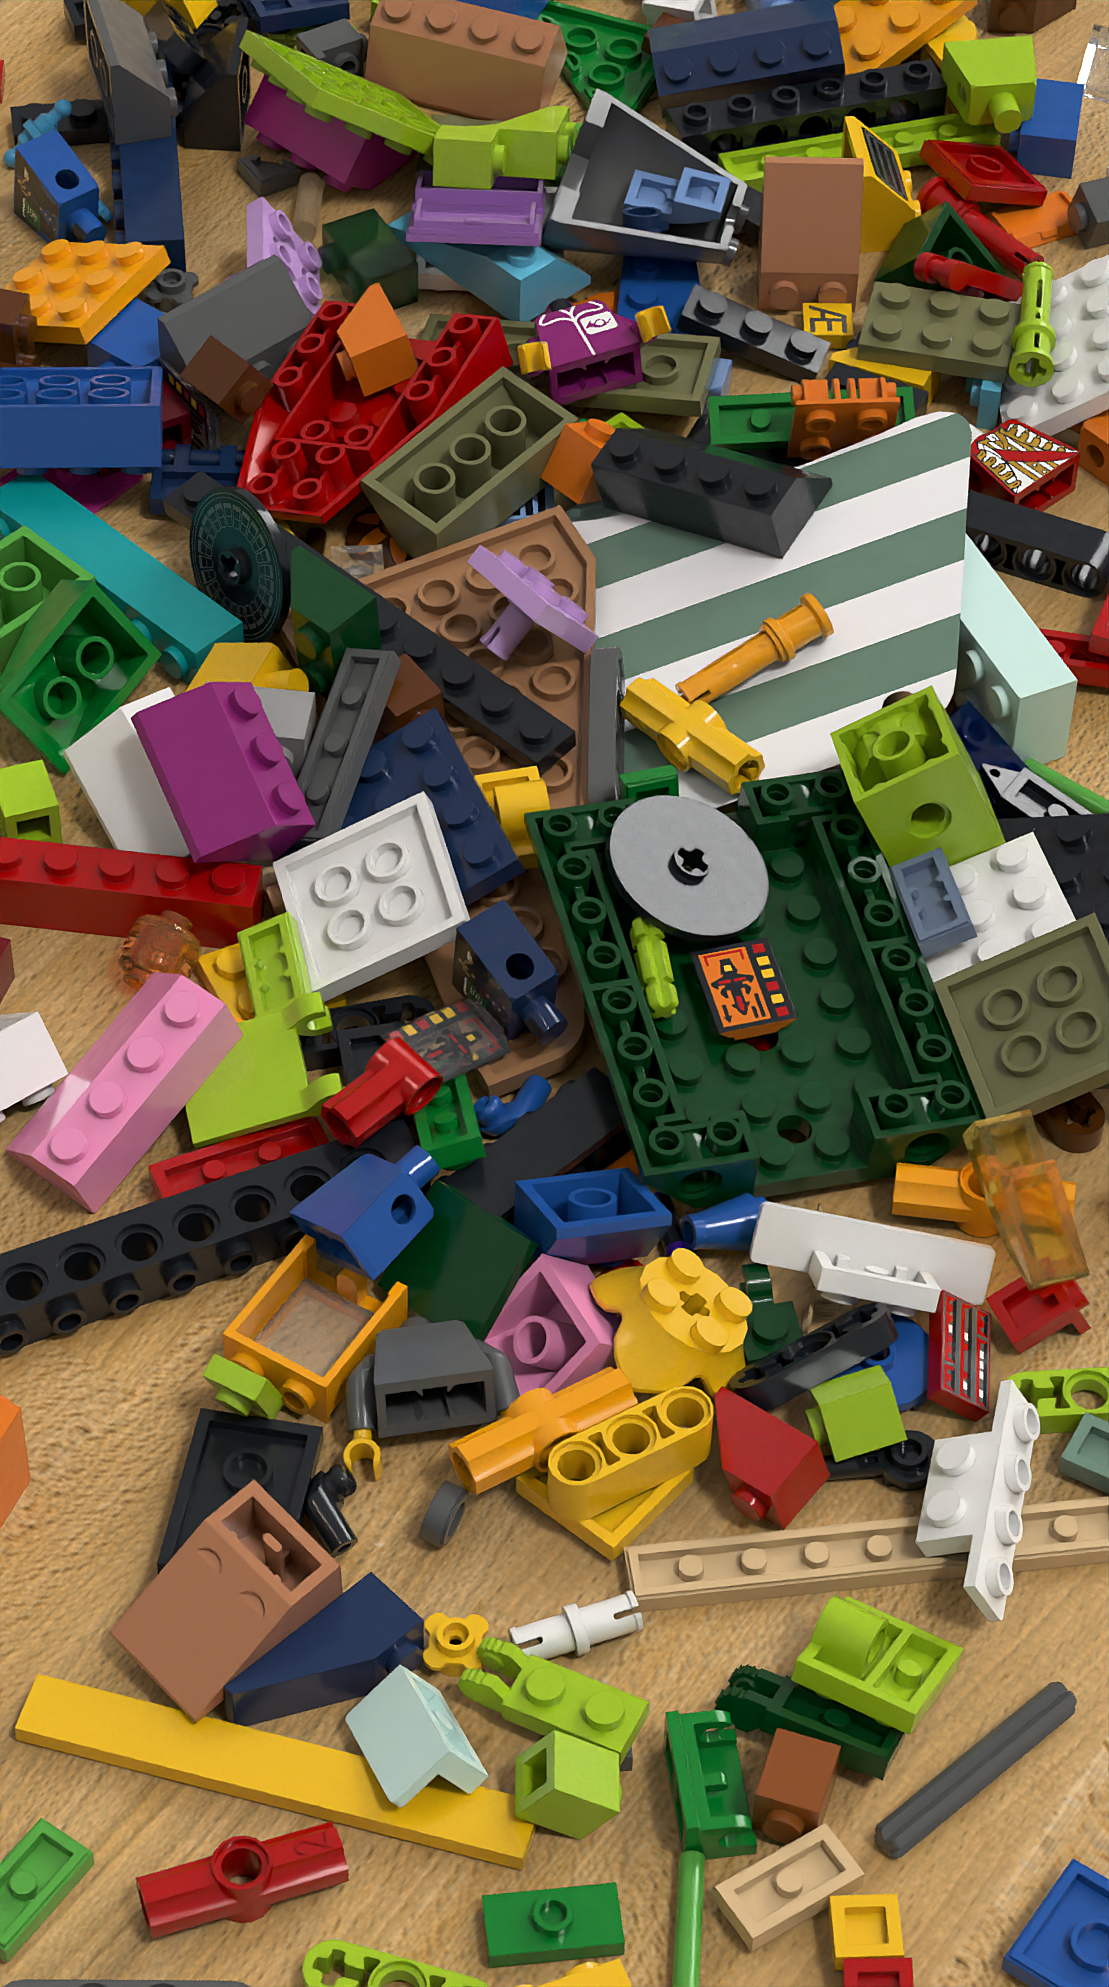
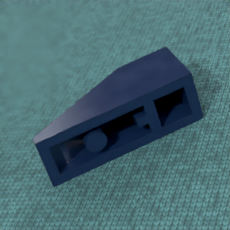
M372 1572L368 1573L224 1686L226 1721L242 1726H250L367 1696L398 1665L401 1664L411 1672L416 1669L422 1660L424 1652V1620Z

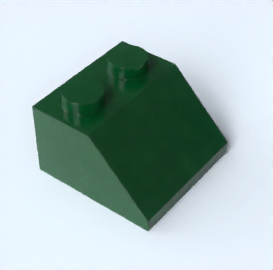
M948 201L903 225L873 281L890 284L899 283L909 287L955 293L953 290L942 287L939 282L929 284L916 279L914 264L917 257L924 252L959 260L1002 276L1006 272ZM985 293L984 299H987L988 294Z
M300 545L291 551V614L298 666L308 678L309 692H315V696L321 695L328 699L346 648L382 650L376 597Z

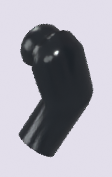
M342 1464L333 1465L326 1473L319 1471L312 1478L305 1502L306 1515L332 1557L345 1553L358 1542L357 1537L341 1512L344 1505L343 1499L355 1493L357 1482L348 1468Z

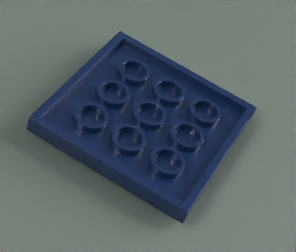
M436 707L370 747L341 830L424 791L433 804L466 907L526 871L446 722ZM289 848L277 860L285 856H288L300 849Z

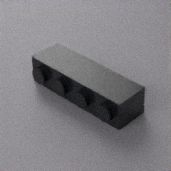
M594 1066L577 1080L567 1081L559 1088L552 1099L536 1111H529L523 1114L516 1121L513 1128L495 1142L484 1144L486 1157L476 1159L470 1165L456 1170L451 1175L441 1176L437 1180L453 1186L487 1212L504 1218L514 1226L515 1181L600 1171L632 1149L608 1076ZM431 1185L430 1188L428 1189L427 1193L424 1194L425 1197H426L427 1194L429 1193V1191H430L432 1185Z

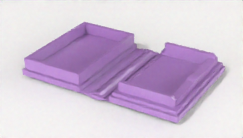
M419 170L412 213H410L406 231V242L541 246L546 199L544 179L498 176L491 190L433 186V170Z

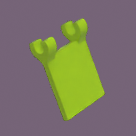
M320 992L300 996L281 1011L237 1023L244 1035L185 1105L191 1137L196 1149L304 1117H321L322 1104L344 1088L338 1073L324 1075L309 1084L299 1035L317 1036L334 1030L329 1008L324 1006Z

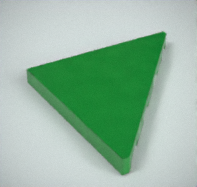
M550 0L536 20L560 26L568 51L561 74L586 111L597 88L607 92L640 114L657 88L652 55L641 51L644 35L652 26Z

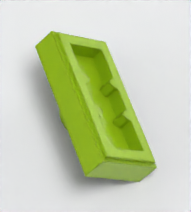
M289 912L237 933L255 1018L281 1011L300 996L312 993L297 921Z

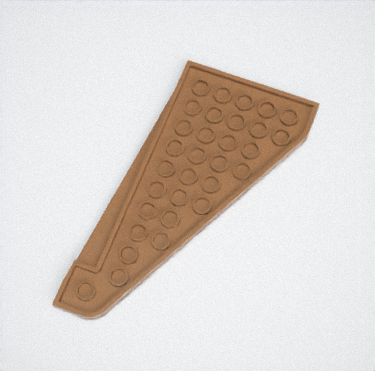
M561 505L358 579L575 730L577 745L540 775V779L545 781L550 810L589 804L587 781L591 650L595 649V643L587 653H584L535 623L509 655V659L507 661L503 660L488 649L480 641V638L488 632L510 603L502 592L467 562L479 545H482L497 556L504 549L507 550L528 568L532 566L555 585L553 590L561 597L566 596L581 607L589 615L584 624L595 633L596 558ZM290 604L287 619L279 631V635L299 669L296 644L293 640L294 629ZM321 695L315 696L316 712L319 719L327 701ZM444 711L445 722L474 776L525 768ZM378 728L371 746L385 738ZM539 867L525 869V872L468 905L466 908L469 918L472 919L499 901L504 900L554 965L559 975L555 1007L568 1021L567 1028L557 1039L543 1045L529 1029L512 1040L504 1039L452 985L455 941L422 956L443 1007L463 999L511 1051L504 1056L473 1069L475 1076L489 1099L491 1095L499 1097L521 1088L525 1080L531 1075L546 1078L563 1071L578 1057L585 1041L586 1008ZM474 1018L452 1027L458 1040L460 1037L477 1034L482 1040L471 1050L467 1049L471 1058V1062L468 1064L502 1050ZM474 1021L483 1030V1032L493 1041L497 1048L487 1052V1049L492 1048L494 1046L483 1036V1034L473 1024L466 1028L464 1027V1025Z

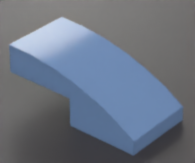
M684 167L681 179L677 180L635 169L623 210L637 206L658 208L662 211V221L669 224H691L720 219L730 188L731 178Z

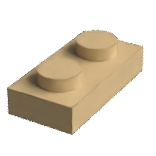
M827 1823L716 1885L713 1900L752 1952L828 1908L830 1896L850 1895L862 1888L865 1873Z

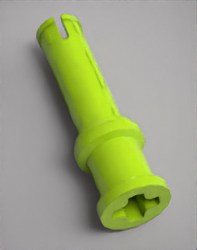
M1032 262L1024 268L1023 272L1025 273H1022L1023 288L1020 323L1015 326L1011 334V346L1015 353L1009 360V374L1016 383L1025 387L1044 385L1050 381L1054 374V360L1050 354L1056 345V333L1051 325H1049L1054 271L1050 265L1044 262ZM1029 359H1031L1030 373L1026 372V363H1028Z

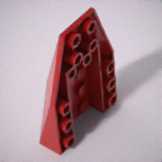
M325 300L270 380L274 386L254 413L237 487L252 493L265 506L272 518L325 524L364 493L360 484V480L502 366L509 369L514 364L499 318L454 313L436 341L408 338L418 366L413 377L364 397L355 379L346 382L335 355L343 351L337 330L357 303Z

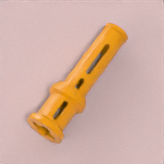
M807 592L800 597L799 605L777 619L768 617L763 620L762 625L759 626L758 634L684 681L678 682L675 685L676 690L679 694L683 693L680 697L690 704L696 700H702L709 704L777 660L780 663L790 662L796 657L795 651L820 635L824 638L829 637L834 633L832 623L818 600L811 593Z

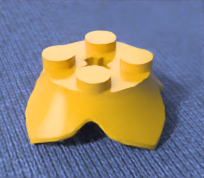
M678 1248L669 1257H658L644 1266L624 1267L600 1275L589 1284L591 1293L599 1307L605 1312L617 1313L616 1317L622 1316V1321L614 1337V1359L617 1368H620L631 1382L633 1392L661 1394L671 1388L685 1386L694 1378H698V1383H703L706 1393L714 1398L715 1393L721 1386L732 1392L729 1385L730 1379L734 1374L746 1367L743 1343L748 1330L746 1318L752 1312V1304L742 1291L729 1287L717 1274L705 1268L695 1253L684 1248Z

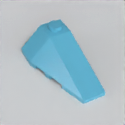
M412 211L387 225V233L509 320L529 322L545 312L547 306L552 301L561 298L567 299L591 284L590 275L557 252L542 245L515 246L406 242V231Z

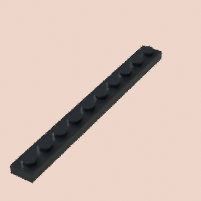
M200 470L163 499L165 513L190 531L193 513L200 499L207 492L224 486ZM276 523L286 548L290 572L291 551L300 545L376 597L382 650L394 651L398 657L407 653L442 691L444 711L523 767L537 766L539 776L577 745L575 730Z

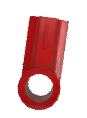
M400 1037L393 1038L375 1052L367 1063L363 1074L322 1104L321 1117L336 1140L343 1146L350 1145L357 1148L400 1113L403 1112L405 1115L410 1116L422 1110L438 1093L443 1083V1076L406 1041Z

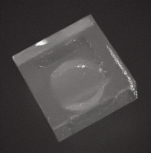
M382 544L330 547L331 561L356 579L384 570Z

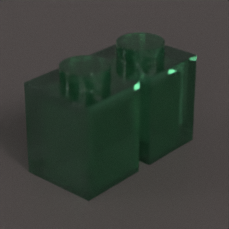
M374 208L322 224V246L318 248L322 269L327 275H333L340 284L341 291L349 303H357L368 287L378 282L393 310L418 302V263Z

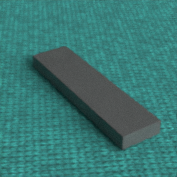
M346 648L297 780V784L304 794L306 804L316 825L290 848L302 849L341 830L401 664V660L394 651Z

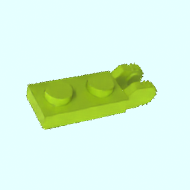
M493 1636L491 1638H483L477 1648V1658L487 1668L514 1679L515 1682L512 1687L509 1688L498 1676L488 1672L484 1673L481 1669L477 1670L475 1668L464 1670L457 1684L459 1690L468 1699L502 1713V1719L544 1736L553 1730H557L619 1753V1765L622 1764L649 1715V1701L533 1654H530L528 1657L517 1645L507 1641L503 1642L500 1638L496 1639Z

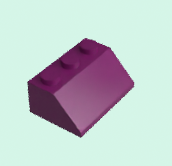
M209 682L138 711L131 717V721L194 863L277 860L316 825L306 804L304 794L300 790L285 758L283 748L277 740L265 714L261 699L255 692L251 682Z

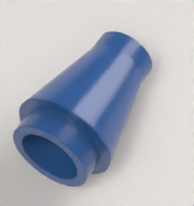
M743 1193L700 1212L684 1215L681 1220V1236L686 1248L690 1251L698 1249L749 1251L760 1205L767 1200L762 1196L753 1197L750 1193Z

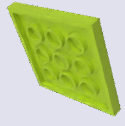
M246 30L239 48L253 59L250 66L268 75L269 82L286 90L287 97L304 105L306 113L327 123H330L332 118L335 117L346 122L344 127L356 135L371 139L374 133L385 138L384 144L405 155H410L413 149L424 154L423 159L433 165L434 137L441 125L405 96Z

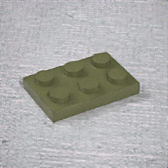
M875 281L858 343L857 359L1006 383L1009 360L1013 353L1011 334L1015 326L1020 323L1021 304L1004 302L999 299L959 295L949 291L909 287L899 283L890 284Z

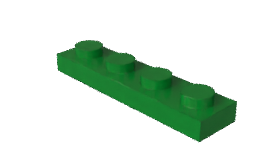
M913 386L896 387V397H900V405L895 427L915 418ZM856 389V397H857V398H858V389ZM828 390L829 399H831V390ZM840 390L841 399H847V390ZM791 392L708 396L707 411L710 444L732 451L787 448L795 406L791 405Z

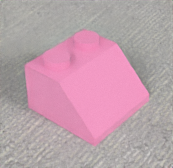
M541 1254L519 1278L484 1342L504 1352L509 1358L520 1396L536 1388H546L554 1394L609 1366L617 1369L614 1359V1337L622 1317H616L617 1313L605 1312L597 1305L589 1288V1284L596 1278L587 1265Z

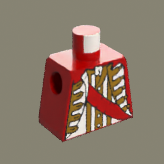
M1007 420L987 434L969 424L972 439L968 490L1041 512L1075 491L1081 453L1077 449L1018 420Z

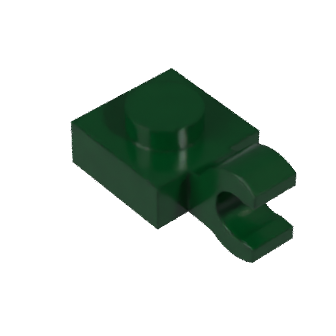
M761 1263L747 1264L741 1267L745 1282L739 1284V1289L750 1299L752 1304V1312L746 1318L748 1330L743 1343L746 1366L803 1336L793 1302L787 1301L774 1304L770 1273L767 1265Z

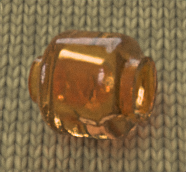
M163 910L161 915L145 914L137 918L118 953V964L124 972V982L138 992L154 972L180 974L189 979L202 952L200 941L191 932L193 924L184 916L169 910Z

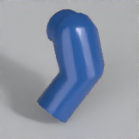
M531 1075L522 1084L516 1097L511 1102L503 1104L502 1100L496 1095H491L490 1099L487 1096L481 1097L474 1104L479 1129L493 1137L504 1135L513 1128L516 1121L523 1114L529 1111H536L546 1103L552 1092L550 1083L543 1077Z

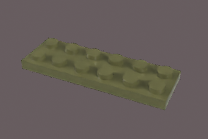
M430 314L420 340L436 341L453 315ZM499 319L514 363L508 370L549 398L543 374L538 380L527 381L520 375L518 369L519 356L517 346L526 344L528 339L536 336L534 322ZM674 333L658 335L652 343L640 349L642 382L563 405L579 408L590 407L624 410L627 412L701 417L721 354L720 337Z

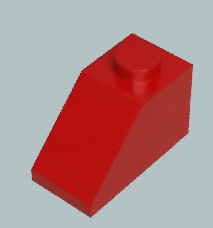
M721 1386L715 1393L714 1398L722 1469L733 1493L730 1499L734 1506L747 1518L755 1522H759L764 1518L780 1529L785 1530L830 1476L819 1444L811 1437Z

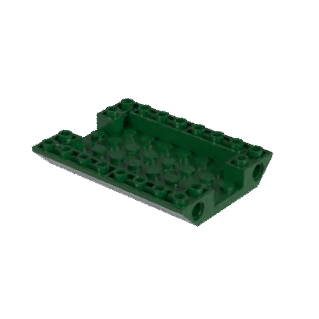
M842 768L741 783L736 812L725 813V815L745 831L763 858L769 881L767 901L762 912L751 927L740 935L728 940L698 942L679 938L664 932L665 938L661 940L667 944L674 978L671 984L676 987L679 1001L678 1006L675 1008V1015L668 1019L663 1017L652 1019L645 999L646 994L643 993L639 982L634 953L638 951L633 949L629 933L633 920L640 917V915L627 904L616 889L606 863L605 852L609 832L619 815L627 807L635 803L634 798L524 813V824L644 1184L697 1209L717 1205L743 1193H750L753 1197H770L895 1176L897 1162L930 1166L986 1128L988 1121L893 879L877 842L854 803ZM768 937L798 1016L787 1027H783L775 1033L755 1036L768 1040L773 1044L774 1048L767 1051H759L745 1042L750 1038L734 1040L733 1037L728 1038L718 1033L690 952ZM785 1129H795L802 1132L808 1140L802 1143H790L787 1139L780 1137L778 1132Z

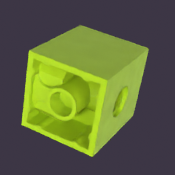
M932 685L830 733L854 803L890 867L939 847L942 848L950 867L1006 843L980 775Z

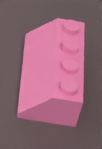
M154 972L5 1150L17 1161L95 1214L244 1034L224 1002L183 975Z

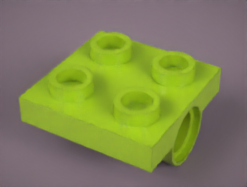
M833 1595L825 1605L817 1621L811 1642L796 1659L791 1680L813 1690L823 1698L835 1700L872 1717L881 1725L895 1728L910 1735L957 1671L964 1648L854 1598L846 1596L845 1599Z

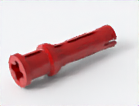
M941 176L932 178L920 190L916 200L920 203L921 214L948 201L994 259L1019 276L1021 280L1022 273H1025L1023 272L1025 266L1032 262H1044L1042 255L1035 253L980 214L981 210L978 202L965 200L952 191L950 185Z

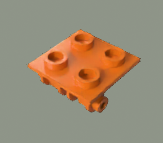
M885 377L858 379L857 398L854 378H848L847 399H841L839 379H832L831 399H829L827 380L804 379L801 380V385H791V405L795 406L786 453L787 458L802 457L805 460L814 461L894 428L900 405V397H896V383L886 382Z

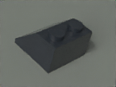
M238 17L201 48L206 59L191 76L184 72L182 74V100H177L178 116H175L176 129H184L185 149L241 152L246 127L243 120L249 109L252 95L250 56L239 48L246 30H249L248 17Z

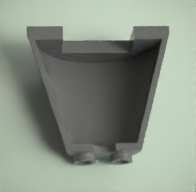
M596 88L542 230L541 245L551 250L714 263L729 268L739 244V240L732 238V234H740L750 208L742 205L748 185L607 92ZM684 167L731 178L730 188L720 219L691 224H669V230L662 231L661 234L618 227L622 225L624 202L635 169L677 180L681 179Z

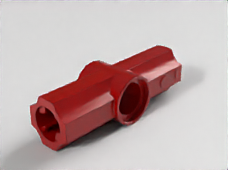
M332 1821L265 1841H259L257 1838L245 1835L231 1837L223 1841L214 1850L213 1856L137 1877L136 1885L148 1932H150L152 1939L222 1918L240 1924L254 1922L262 1918L271 1909L273 1903L348 1882L349 1871L339 1833ZM240 1875H249L256 1878L247 1884L230 1882L232 1878Z

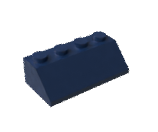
M805 0L648 29L662 118H666V109L685 106L693 102L701 103L731 97L735 94H748L775 89L784 85L790 86L817 81L825 77L845 75V62L832 0Z

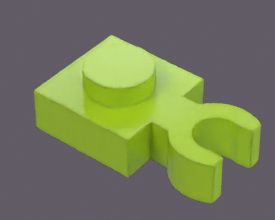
M215 1353L202 1374L217 1391L214 1400L241 1416L247 1417L249 1412L252 1411L262 1418L276 1419L284 1404V1401L281 1399L282 1395L268 1379Z

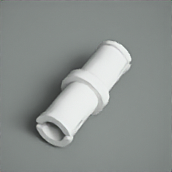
M629 1590L622 1595L578 1608L575 1603L562 1606V1614L521 1627L509 1628L508 1635L510 1643L515 1645L538 1640V1645L522 1649V1651L528 1657L530 1654L546 1660L574 1651L576 1656L590 1653V1645L634 1631H643L644 1624L641 1612L620 1619H614L613 1617L614 1614L639 1606L634 1593Z

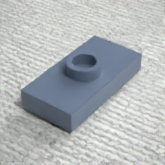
M941 847L888 868L923 958L978 937Z

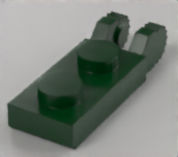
M749 1664L746 1666L740 1665L738 1669L735 1668L728 1680L729 1686L725 1690L722 1689L714 1702L716 1704L715 1710L730 1713L731 1722L736 1729L747 1733L760 1728L761 1731L774 1736L776 1729L780 1728L841 1746L839 1763L854 1772L865 1773L882 1781L899 1752L906 1734L895 1728L881 1725L872 1717L835 1700L823 1698L813 1690L792 1681L788 1675L782 1677L763 1668L758 1670L755 1665L753 1667L749 1666Z

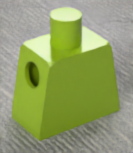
M1031 35L944 42L941 77L948 86L947 95L965 123L970 125L994 124L999 132L1010 133L1018 129L1022 121H1028L1033 117L1037 77L1034 45Z

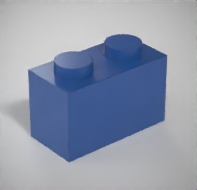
M1037 78L1033 117L1028 121H1022L1019 128L1011 132L1008 152L1017 153V161L1030 174L1071 179L1084 84Z

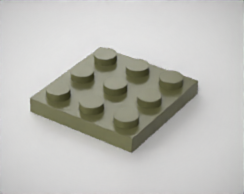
M1095 912L933 982L978 1099L993 1132L1109 1083V944Z

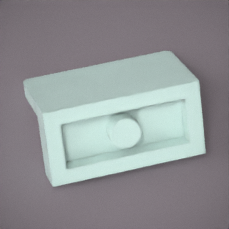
M401 1664L346 1715V1722L391 1803L398 1807L405 1806L438 1774L468 1794H471L489 1777L440 1691Z

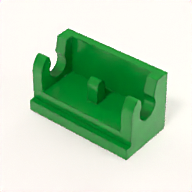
M722 1710L679 1714V1711L665 1712L663 1750L682 1852L698 1851L705 1855V1860L756 1854L757 1841L751 1822L737 1749L735 1729H723L732 1726L730 1713Z

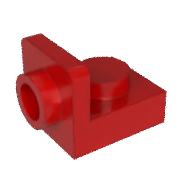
M1048 1260L986 1298L1019 1354L1071 1322L1080 1334L1091 1329L1081 1312L1082 1309L1090 1305L1087 1297L1071 1273L1061 1279Z

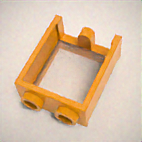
M305 1234L223 1332L224 1358L268 1379L282 1395L281 1399L290 1410L302 1415L309 1414L328 1424L330 1414L346 1395V1381L350 1373L365 1355L375 1353L376 1334L385 1329L399 1328L402 1322L408 1319V1286L397 1281L387 1293V1299L384 1303L367 1295L366 1277L343 1268L336 1279L317 1269L316 1239Z

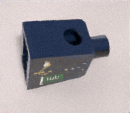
M501 900L457 927L452 985L504 1039L512 1040L528 1029L543 1045L557 1039L568 1026L566 1018L555 1007L559 975L554 965L504 900Z

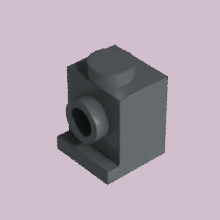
M346 19L296 34L297 51L359 77L364 76L363 62L367 60L368 40L364 34H359Z

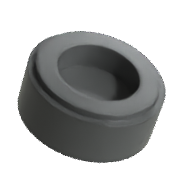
M447 1480L442 1483L424 1517L420 1529V1539L440 1548L449 1543L465 1512L469 1499L467 1489Z

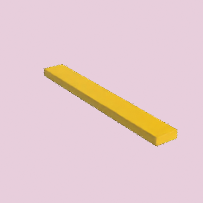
M38 1673L15 1726L16 1740L522 1871L537 1828V1824L515 1817V1795L482 1786H478L471 1794H468L444 1777L437 1775L405 1806L398 1807L389 1801L364 1756L204 1716L195 1724L183 1710Z

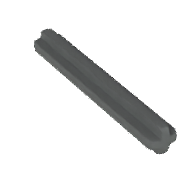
M1059 1681L1050 1682L877 1824L874 1836L877 1845L889 1857L893 1859L901 1858L1075 1713V1706L1077 1704V1699L1073 1692L1067 1690Z

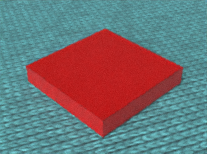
M928 139L924 140L919 156L968 201L1043 206L1048 193L1046 188L1001 145Z

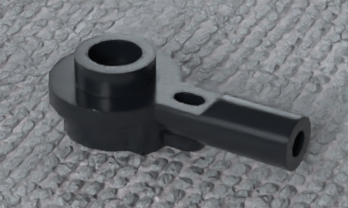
M905 1430L907 1440L880 1448V1450L870 1451L839 1462H835L832 1455H824L823 1458L830 1474L827 1480L865 1476L869 1479L881 1478L887 1487L895 1486L905 1491L922 1489L927 1484L935 1441L929 1435L920 1431Z

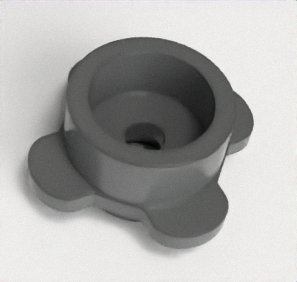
M164 269L152 280V286L145 291L146 299L154 303L158 310L168 313L193 299L192 289L199 284V278L193 272L184 273L179 269Z

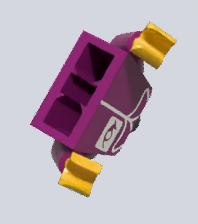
M556 299L547 306L545 315L538 316L534 321L536 336L528 339L526 344L517 346L519 373L527 381L538 380L543 374L549 398L559 405L642 382L640 349L652 343L658 335L672 332L664 306H654L635 314V322L619 314H614L603 301L593 300L573 306L568 299Z

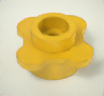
M435 1613L429 1616L425 1621V1632L429 1635V1647L423 1652V1662L426 1667L451 1677H460L464 1670L468 1668H475L477 1670L484 1668L485 1664H482L481 1660L477 1658L476 1652L482 1642V1638L488 1634L489 1627L486 1619L478 1614H471L466 1618H449L444 1613ZM452 1639H459L462 1643L452 1645L450 1641Z

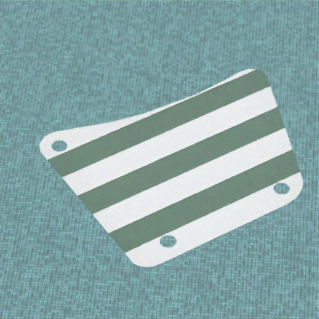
M939 411L919 416L881 434L795 467L830 477L833 486L783 559L629 514L572 522L596 558L595 634L599 638L595 642V649L620 647L625 671V694L626 688L637 678L641 677L647 680L654 678L678 696L683 695V693L679 694L676 690L675 685L678 682L684 681L758 634L759 626L762 625L763 620L768 617L777 619L799 605L800 597L808 592L818 600L827 613L834 633L827 638L820 635L795 651L796 657L790 662L780 663L778 660L709 703L722 718L729 732L762 754L765 768L761 772L759 780L819 772L839 765L840 761L830 733L882 709L884 700L893 693L903 691L914 694L932 685L945 709L954 693L958 660L972 432L968 421L963 416L951 412ZM625 719L624 773L671 765L658 748L656 741ZM674 767L678 773L680 797L693 799L713 808L738 801L740 793L730 795L693 767L687 772H682Z

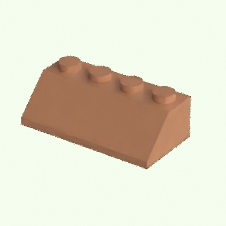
M379 0L370 24L365 79L402 94L413 104L478 120L507 121L549 106L568 51L559 25L455 0Z

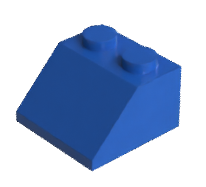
M628 1167L515 1181L514 1227L539 1244L528 1263L529 1266L541 1254L583 1265L619 1266L626 1259L647 1257L672 1225V1213Z

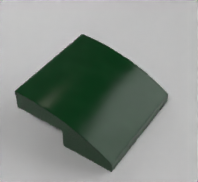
M435 1180L426 1196V1199L434 1208L433 1218L387 1266L377 1285L387 1292L391 1290L397 1281L408 1286V1307L431 1323L451 1320L462 1321L475 1339L485 1341L539 1244L504 1218L481 1208L453 1186Z

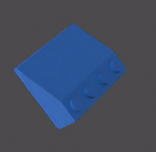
M0 367V469L17 468V473L22 475H41L47 473L48 468H69V472L72 474L91 475L100 472V468L121 467V472L126 474H146L152 471V467H162L163 367Z

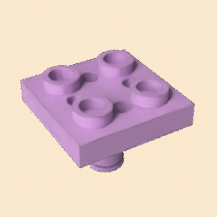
M262 196L246 205L247 268L228 276L227 280L275 254L282 260L313 319L321 307L320 300L323 298L320 287L319 268L322 267L320 255L310 242L304 243L293 231L291 222L285 213L281 210L275 211Z
M479 545L467 562L502 592L510 603L488 632L480 638V641L488 649L503 660L507 661L509 659V655L535 623L584 653H587L599 638L597 634L584 624L589 615L568 597H561L553 590L555 585L532 566L528 568L507 550L504 549L497 556L482 545Z

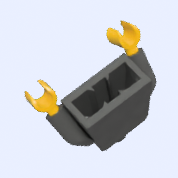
M414 1316L402 1322L399 1328L385 1329L377 1333L375 1353L365 1355L346 1381L347 1432L353 1434V1441L348 1443L344 1449L345 1466L354 1476L353 1465L355 1462L363 1458L371 1459L373 1461L375 1481L380 1479L383 1473L380 1448L372 1440V1433L377 1431L379 1438L491 1423L496 1422V1416L499 1415L501 1419L504 1418L509 1406L520 1396L511 1362L507 1355L486 1342L475 1339L466 1324L458 1320L431 1323L422 1316Z

